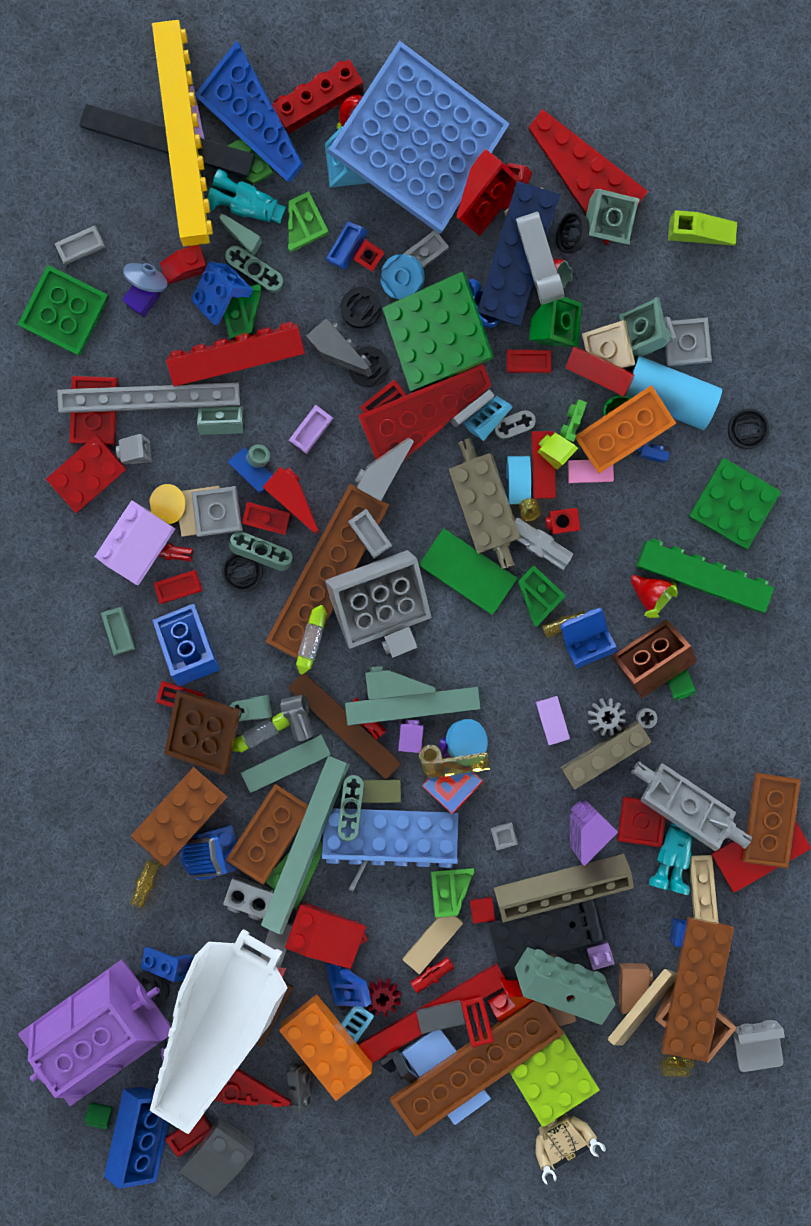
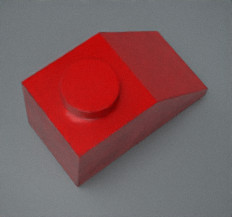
M193 245L177 250L160 262L168 284H172L203 274L207 263L200 245Z

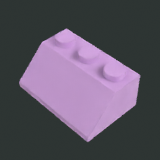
M131 500L94 557L134 584L139 585L175 531V528L148 509Z

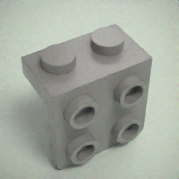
M776 1020L736 1026L737 1029L733 1032L740 1071L747 1072L783 1065L780 1038H785L783 1027Z

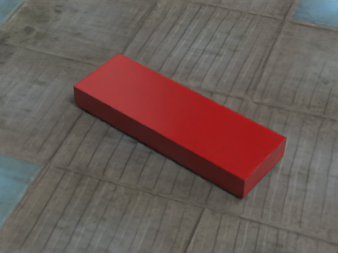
M573 347L565 367L622 396L627 395L635 374L578 347Z
M554 431L531 432L533 499L556 498L555 468L538 453L541 448L539 443L547 434L551 437Z

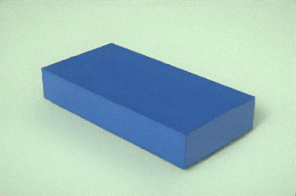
M347 221L325 260L334 266L346 270L368 231L362 226Z

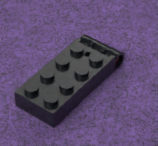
M595 899L503 922L502 918L488 921L500 968L517 964L527 947L534 950L539 949L551 955L606 938ZM575 922L574 926H569V923Z

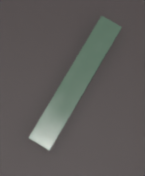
M478 687L344 703L347 725L481 709Z

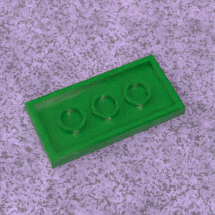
M444 528L419 564L424 570L491 615L497 610L517 580V577L505 569L501 570L499 565L483 554H477L474 548Z

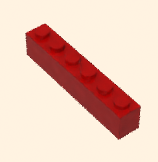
M286 322L280 324L278 329L271 330L270 327L257 330L258 334L249 336V333H242L236 335L234 340L227 341L226 338L214 341V345L205 347V344H198L191 347L192 350L183 352V349L170 352V356L166 358V363L173 386L305 354L298 323Z

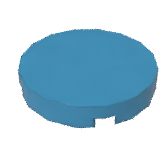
M408 254L394 255L387 259L382 266L381 284L384 291L390 297L400 300L423 288L425 281L424 269L415 257Z
M463 719L453 723L448 729L446 744H448L449 748L447 750L449 755L461 764L476 763L485 755L488 746L484 728L479 722L472 719Z

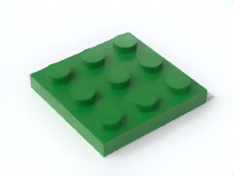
M47 265L18 326L80 356L109 296Z
M722 458L691 510L689 517L747 550L781 491L727 459Z

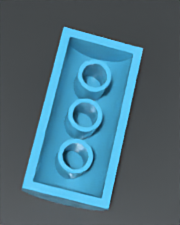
M637 356L631 371L635 376L626 396L633 398L652 385L674 419L705 430L716 411L722 394V388L642 356Z

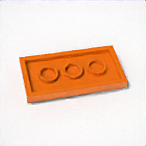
M651 385L578 433L575 438L599 474L677 423Z

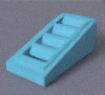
M496 396L471 415L463 424L472 434L484 441L512 409V406ZM498 404L502 406L500 409L496 408Z
M352 1006L343 1019L341 1025L344 1028L348 1025L357 1031L354 1034L345 1028L355 1042L358 1041L375 1016V1010L368 1011V1006ZM357 1011L365 1016V1020L355 1015V1012ZM351 1018L359 1022L361 1026L359 1027L351 1022Z

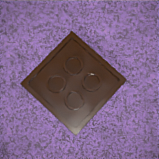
M184 690L177 691L164 754L225 775L229 769L241 710Z

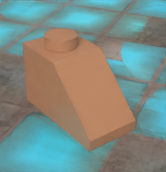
M619 963L618 1008L622 1014H627L647 991L649 984L653 983V972L650 971L646 964Z

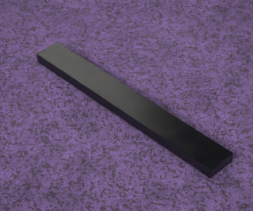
M89 104L85 105L79 124L81 128L169 154L165 127ZM200 138L202 148L198 149V155L203 156L204 165L249 178L255 160L253 153Z

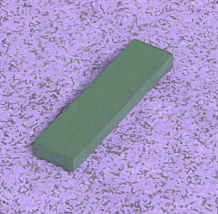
M320 734L242 771L241 775L249 792L252 793L330 756L331 752L323 735Z

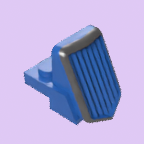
M226 825L210 831L206 830L196 833L181 849L180 863L189 876L196 878V880L210 879L239 870L225 861L236 845L233 826Z

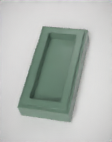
M124 607L102 612L101 616L113 655L136 649Z

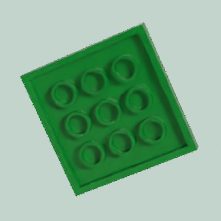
M464 272L453 275L383 307L411 392L418 391L494 358Z

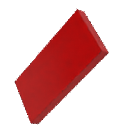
M796 820L789 861L811 849ZM732 840L721 846L720 849L710 853L732 892L735 893L778 868L743 862L744 848Z

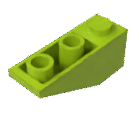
M675 210L669 220L668 241L735 246L737 222L699 212Z

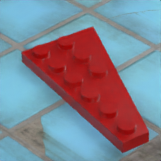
M542 109L530 124L528 130L542 151L545 152L552 166L559 173L564 184L585 214H587L589 200L595 189L639 198L638 205L648 193L645 188ZM602 239L605 246H607L610 241Z
M484 364L359 414L358 417L375 459H378L405 439L410 438L414 442L404 458L405 460L443 428L446 423L458 415L468 404L472 403L491 386V382Z

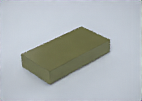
M400 779L362 780L364 783L362 803L401 802Z

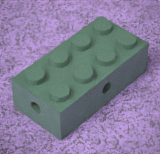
M527 947L515 966L523 997L600 1025L604 1023L615 1006L606 978L598 971L587 970L579 964L574 965L566 962L561 957H553L542 950H534Z

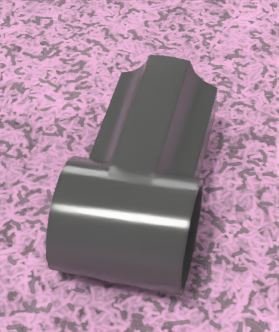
M306 695L283 698L281 700V711L283 716L289 720L294 740L304 741L313 737L314 731L308 715L309 702Z

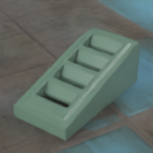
M221 214L219 219L222 225L247 252L255 256L262 244L260 236L226 215Z

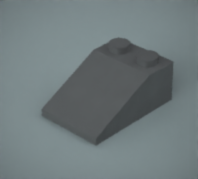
M218 1117L210 1131L179 1169V1173L215 1197L254 1154L255 1142L224 1119Z

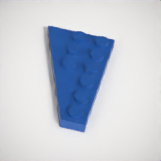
M236 41L195 93V96L290 183L303 168L304 164L240 43Z

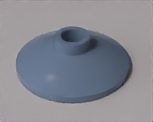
M130 263L123 269V275L126 280L139 289L148 292H161L167 287L168 282L165 276L151 264Z

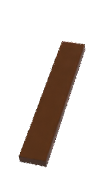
M306 673L300 675L290 685L288 689L296 696L306 695L309 708L385 779L401 764L360 724L347 725L345 710Z

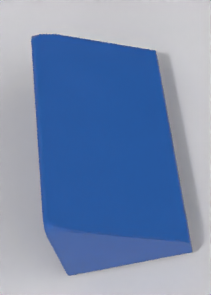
M244 447L228 463L262 494L265 491L263 486L273 474L265 467L255 468L251 466L247 461L248 450Z

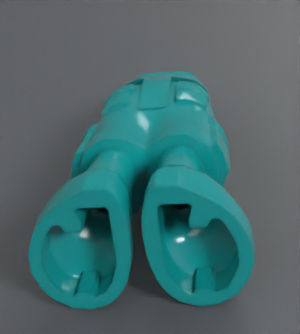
M218 169L213 179L212 185L214 188H210L207 197L210 211L215 210L218 205H225L230 207L232 214L267 221L268 223L272 220L281 224L286 206L278 204L277 199L274 200L271 196L257 190L253 185L243 181L236 184L227 177L225 170ZM224 189L236 194V196L233 198L220 192L219 190Z
M671 823L665 835L664 844L661 846L657 861L661 864L656 875L649 879V885L689 895L690 888L683 882L682 873L683 869L687 870L690 865L693 836L676 824ZM670 866H673V870L668 881L669 868Z

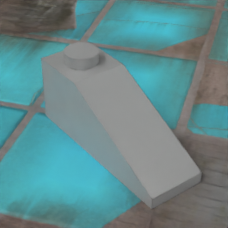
M410 438L405 439L369 464L365 471L361 469L355 479L358 482L357 488L381 501L414 441Z

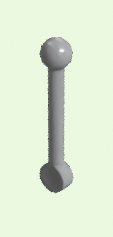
M363 860L349 887L350 891L353 892L368 862L367 860Z

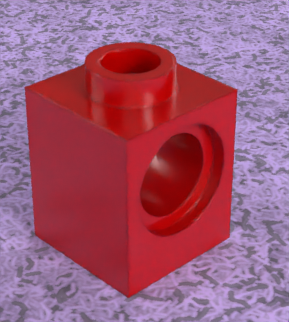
M577 508L550 511L548 513L549 517H545L547 531L551 530V535L580 530ZM558 516H564L567 519V526L565 528H560L556 524Z

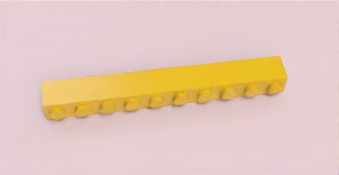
M179 20L152 23L179 236L183 247L210 243L209 235L213 234L211 220H207L206 213H210L208 198L204 199L207 183L206 178L201 177V170H205L203 156L198 155V149L202 148L200 134L195 132V128L199 127L197 113H193L192 106H196L194 92H190L189 85H193L191 71H187V64H190L188 49H184V43H188L186 29H181Z

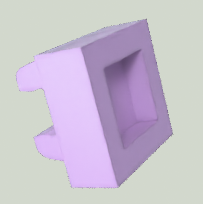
M608 941L586 947L593 970L615 964Z

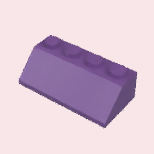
M586 799L583 802L578 801L571 808L572 813L570 814V848L584 866L618 833Z

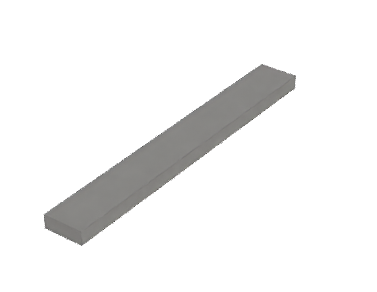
M239 383L189 384L175 387L173 385L57 390L59 413L240 406Z

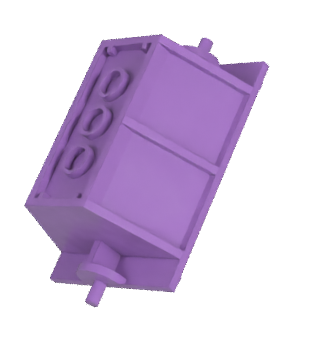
M124 959L118 961L18 1033L29 1049L28 1062L34 1070L30 1080L34 1082L39 1079L46 1085L54 1098H64L68 1105L71 1106L168 1037L169 1030L172 1027L152 1000V997L160 992L159 988L156 986L147 993Z

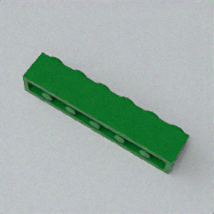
M651 538V541H644L635 567L758 613L766 612L774 587L768 585L769 581L758 577L755 580L747 578V573L740 570L731 572L726 570V565L714 562L712 565L705 562L706 558L700 555L693 554L692 557L685 555V550L674 546L669 549L663 546L664 542Z

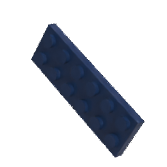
M517 181L478 306L480 315L520 327L534 280L519 234L516 218L538 211L547 238L560 194Z

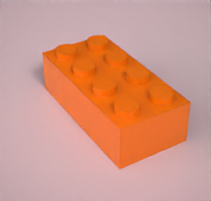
M317 994L282 1021L279 1031L335 1101L372 1073L373 1063Z

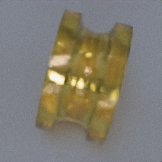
M529 498L519 504L522 519L531 521L539 517L541 512L537 500Z

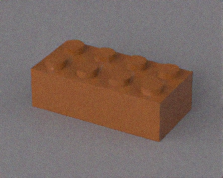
M193 767L132 833L130 839L165 868L224 803L227 796Z

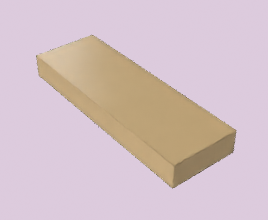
M712 855L691 856L689 871L694 918L719 923Z
M457 916L436 918L406 953L403 961L420 974L461 927L463 921Z

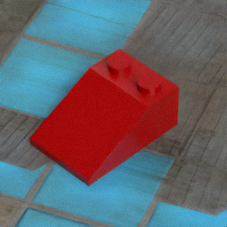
M485 149L470 169L456 217L477 235L481 236L503 208L504 204L513 195L517 181H523L501 160Z
M280 467L263 488L318 535L320 531L302 486L298 482L300 478L289 467L286 470Z
M303 902L298 909L284 948L310 958L351 969L366 925Z

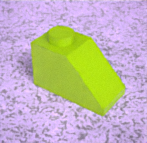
M554 433L551 437L547 434L539 443L541 448L538 453L558 470L578 447L557 433Z

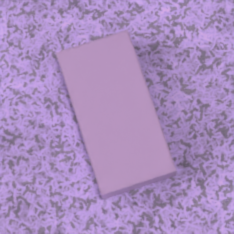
M315 405L289 441L308 454L334 418Z
M554 696L535 702L548 745L569 740L570 736L558 697Z

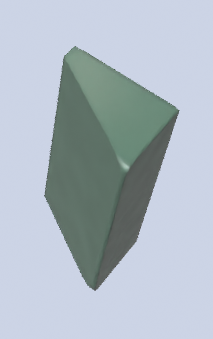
M243 406L198 408L197 427L199 435L244 433Z

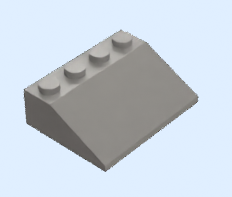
M408 550L325 580L332 606L349 649L432 618L418 560Z

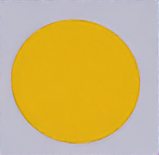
M164 484L153 491L150 497V507L153 514L168 524L177 522L184 514L186 506L185 497L178 487Z

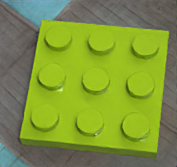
M565 1033L509 1072L542 1127L600 1091Z

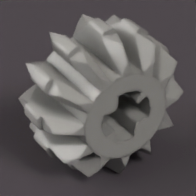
M600 698V707L592 703V707L596 711H588L587 714L594 716V718L588 720L589 724H595L592 728L593 731L596 732L600 729V735L605 736L608 730V733L612 736L614 735V727L618 731L622 730L618 723H625L626 720L619 716L624 715L626 712L625 710H618L621 706L619 702L613 705L612 698H608L607 703H605L603 698ZM606 711L612 714V717H609V722L602 720Z

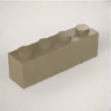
M634 721L621 731L616 732L614 735L561 766L560 769L571 787L575 790L650 744L651 740L641 724Z

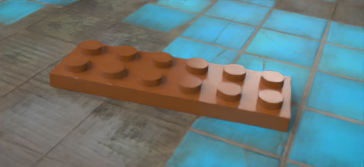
M687 917L661 1047L663 1054L708 1062L734 931L732 925Z

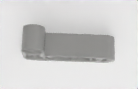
M538 211L516 218L519 234L541 305L564 298L562 282L559 274H557Z

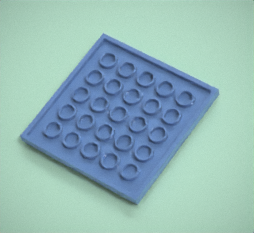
M399 40L327 153L440 234L461 202L472 165L485 149L492 153L510 123Z

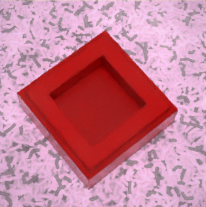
M492 897L470 900L473 924L495 921Z

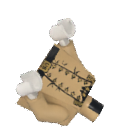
M566 1113L548 1125L538 1128L540 1134L536 1137L535 1154L540 1169L544 1171L542 1179L545 1184H547L546 1175L548 1174L553 1175L555 1182L557 1180L555 1173L550 1170L551 1166L554 1170L589 1149L594 1156L599 1157L595 1152L597 1145H600L604 1152L606 1150L603 1143L596 1141V1135L586 1122L575 1116L569 1117Z

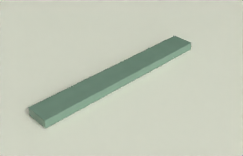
M328 756L261 923V926L277 934L283 935L350 764Z

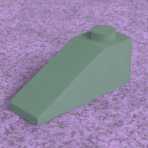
M383 666L370 667V671L365 673L368 700L436 692L435 686L388 669L383 670Z

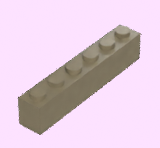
M621 854L590 862L585 866L582 864L494 887L502 921L507 922L633 889L634 885L632 873L625 855Z

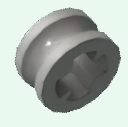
M643 708L636 714V721L643 728H652L657 723V714L652 709ZM645 712H649L648 715L650 716L652 715V720H649L648 724H644L645 721H641V717L645 716Z

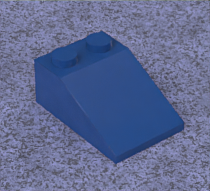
M194 603L152 620L171 677L179 687L220 670L214 650Z

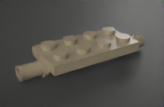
M472 438L465 439L464 442L460 441L458 445L465 461L463 464L450 468L449 472L477 554L493 549V551H496L501 570L514 566L515 563L508 546H510L509 543L521 539L493 455L488 453L477 457Z

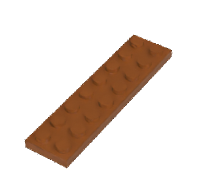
M349 484L265 642L295 658H298V656L309 657L334 610L325 580L356 569L366 550L365 545L348 521L367 509L379 526L390 506L389 504ZM323 605L327 612L324 627L308 623L312 609Z
M532 1001L491 1027L494 1038L493 1043L472 1048L471 1042H469L424 1073L413 1083H410L390 1097L391 1103L415 1137L564 1034L544 1004ZM483 1032L484 1039H488L487 1032ZM479 1036L475 1038L476 1042L480 1041Z

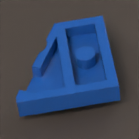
M328 962L325 963L335 1005L366 1007L371 1004L369 989L365 980L345 967Z

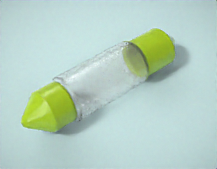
M323 605L312 609L309 622L304 631L296 662L301 675L311 669L319 648L327 617V612Z
M281 712L243 732L242 735L235 738L233 751L244 752L278 734L279 731L290 725L288 718H285Z

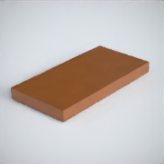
M755 772L746 834L752 836V840H749L751 841L750 844L743 850V862L781 868L789 867L801 779Z
M275 784L225 861L264 885L299 830L308 805Z

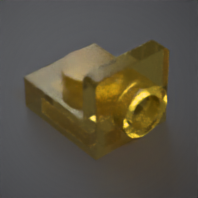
M667 1057L666 1061L659 1060V1070L663 1076L690 1077V1069L694 1068V1059L682 1057V1061H679L678 1058Z

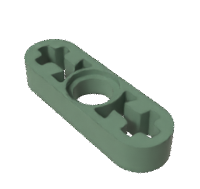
M239 246L228 248L225 257L232 268L256 284H260L261 287L271 293H277L283 288L284 281L279 272ZM240 252V258L246 262L244 269L241 268L243 264L239 260L232 262V253L237 254ZM252 264L260 265L261 271L258 275H251L248 269ZM265 270H268L266 275L271 279L277 277V282L279 283L277 286L274 284L272 287L269 286V281L263 277Z
M235 532L230 538L229 548L237 555L279 571L287 570L291 565L293 556L286 548L244 532ZM239 540H240V541H243V543L241 544V546L237 545V543L239 542ZM262 547L267 553L259 555L255 552V549ZM281 557H284V558H285V560H283V562H280V561H279V559H280Z
M356 775L348 776L343 784L338 835L346 842L353 841L357 837L359 830L364 783ZM352 780H356V784L360 785V788L355 789V796H359V800L355 798L345 799L346 794L350 796L351 788L347 787V784H351ZM348 802H354L357 805V812L353 815H349L344 811V806ZM343 817L347 819L357 818L356 823L351 821V829L355 830V833L350 834V837H345V833L341 832L347 826V821H342Z

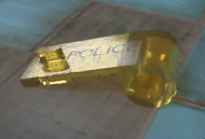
M434 745L424 746L419 752L422 771L430 778L490 769L487 752L442 759L440 749Z

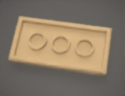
M664 969L608 1037V1041L613 1045H624L674 984L676 977L674 971Z

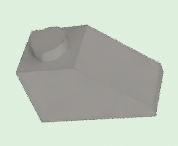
M138 434L119 440V446H116V454L118 460L121 459V463L127 465L152 462L150 440Z

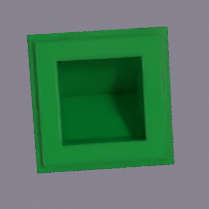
M90 1103L85 1117L86 1126L108 1130L112 1106Z

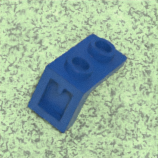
M649 442L636 449L639 451L638 457L660 463L668 461L670 453L664 451V447L652 444L651 447H648Z
M145 947L141 968L172 982L182 981L185 979L195 956L187 954L174 957L154 948Z

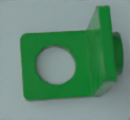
M687 669L668 681L675 701L697 694Z

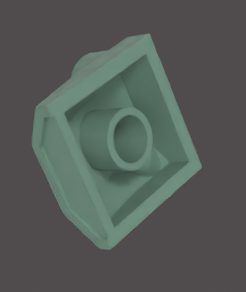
M595 189L589 200L586 218L589 221L588 236L630 245V236L640 199L602 189Z
M658 297L626 313L619 314L620 321H626L634 357L644 356L668 344L671 333L665 327L662 307Z

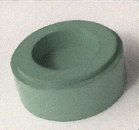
M253 445L247 453L248 463L255 468L265 467L270 459V452L263 445Z

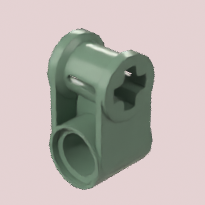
M269 695L236 701L230 705L233 708H236V705L244 708V713L241 714L239 721L273 717Z

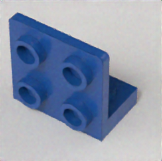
M208 262L191 300L213 325H219L231 298H250L253 289L229 264Z

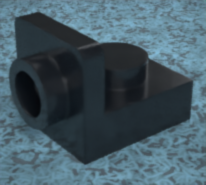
M399 1050L389 1053L380 1062L381 1066L391 1073L395 1070L401 1080L404 1078L409 1083H413L418 1079L413 1067Z

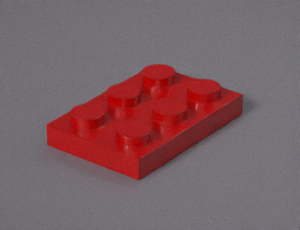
M95 435L47 477L46 480L72 510L78 513L121 476L127 468L118 460L102 439Z

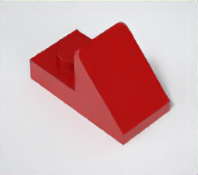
M518 980L500 981L505 990L488 1001L499 1022L534 1001L523 997Z

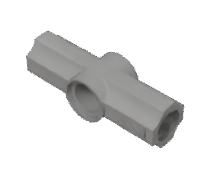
M517 517L515 522L521 537L517 541L525 545L526 549L530 552H534L536 556L542 559L545 558L559 569L564 570L571 560L573 553L556 543L554 538L540 529L536 530Z

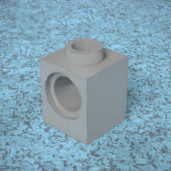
M410 627L384 636L386 641L382 642L386 654L391 653L392 658L418 648Z

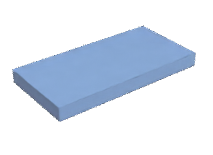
M441 1029L424 1034L402 1050V1053L420 1077L457 1050ZM484 1089L448 1114V1117L456 1125L489 1101L491 1097Z

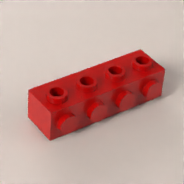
M350 59L345 62L339 61L328 72L317 74L311 82L298 85L294 92L287 96H279L272 105L287 134H290L340 105L349 96L362 92L364 90L363 81Z

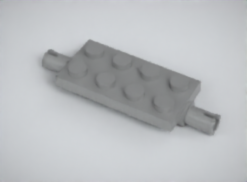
M640 761L634 765V770L631 773L647 783V788L640 800L641 802L714 851L720 849L725 838H730L744 849L750 844L751 841L749 840H752V836L737 828L733 821L736 814L735 811L663 763L658 765L655 772Z

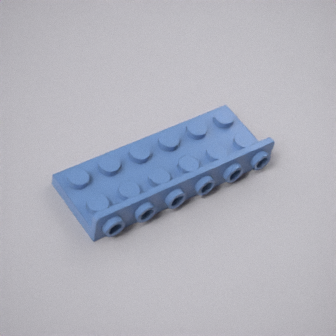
M333 808L323 832L322 859H326V863L339 864L340 860H349V864H362V860L371 861V865H385V861H394L395 866H407V862H416V866L430 867V863H439V867L452 868V863L458 864V813L452 815L450 812L361 809L358 835L353 841L346 842L338 835L340 808ZM344 808V811L349 815H353L357 812V809ZM343 817L342 821H347V826L341 832L345 833V837H350V834L355 833V830L351 829V821L356 823L357 818L347 819Z

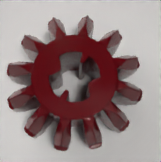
M378 977V984L374 981L369 983L370 988L368 989L371 1004L368 1005V1011L376 1009V1016H379L380 1011H383V1015L387 1017L388 1010L395 1013V1006L401 1005L399 997L402 996V992L397 990V983H393L390 986V978H387L386 982L382 983V978ZM381 993L385 994V1001H381Z

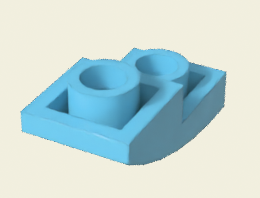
M507 456L509 504H531L530 456Z

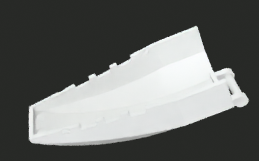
M244 929L238 936L236 943L208 942L195 955L178 992L173 1013L174 1019L169 1030V1040L164 1050V1060L159 1071V1081L155 1087L150 1111L187 1134L190 1133L271 1024L287 990V986L276 967L283 952L279 949L274 950L253 938ZM244 943L271 958L268 962L244 948Z

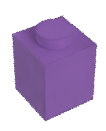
M406 719V723L401 722L398 751L421 753L423 724H419V720Z

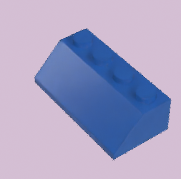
M144 1087L123 1089L104 1175L118 1189L155 1183L157 1180L169 1122L150 1111L155 1091L153 1089Z

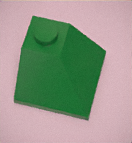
M564 297L541 305L531 318L529 340L542 345L578 347L582 303Z

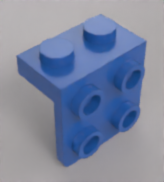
M602 608L593 609L579 617L568 619L560 626L566 650L576 669L617 652V646L607 629Z

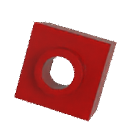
M364 238L353 256V260L373 272L385 252ZM366 250L372 251L370 258L364 256Z

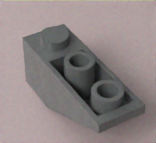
M326 318L306 335L310 344L323 359L368 377L372 375L369 368L371 366L370 361L364 354L361 356L355 351L357 347L350 338L347 340L341 335L343 331L336 322L331 324Z

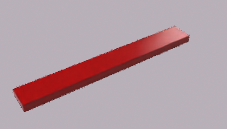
M496 963L418 1009L456 1000L463 1002L482 996L484 999L503 988L500 981L507 979ZM416 1010L358 1043V1046L372 1063L422 1035Z

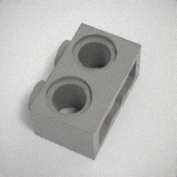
M234 875L223 905L228 906L227 909L232 912L240 913L242 911L248 913V916L252 919L261 920L265 916L275 890ZM241 891L244 894V899H235L233 892ZM261 898L265 901L266 906L259 908L255 905L254 900Z

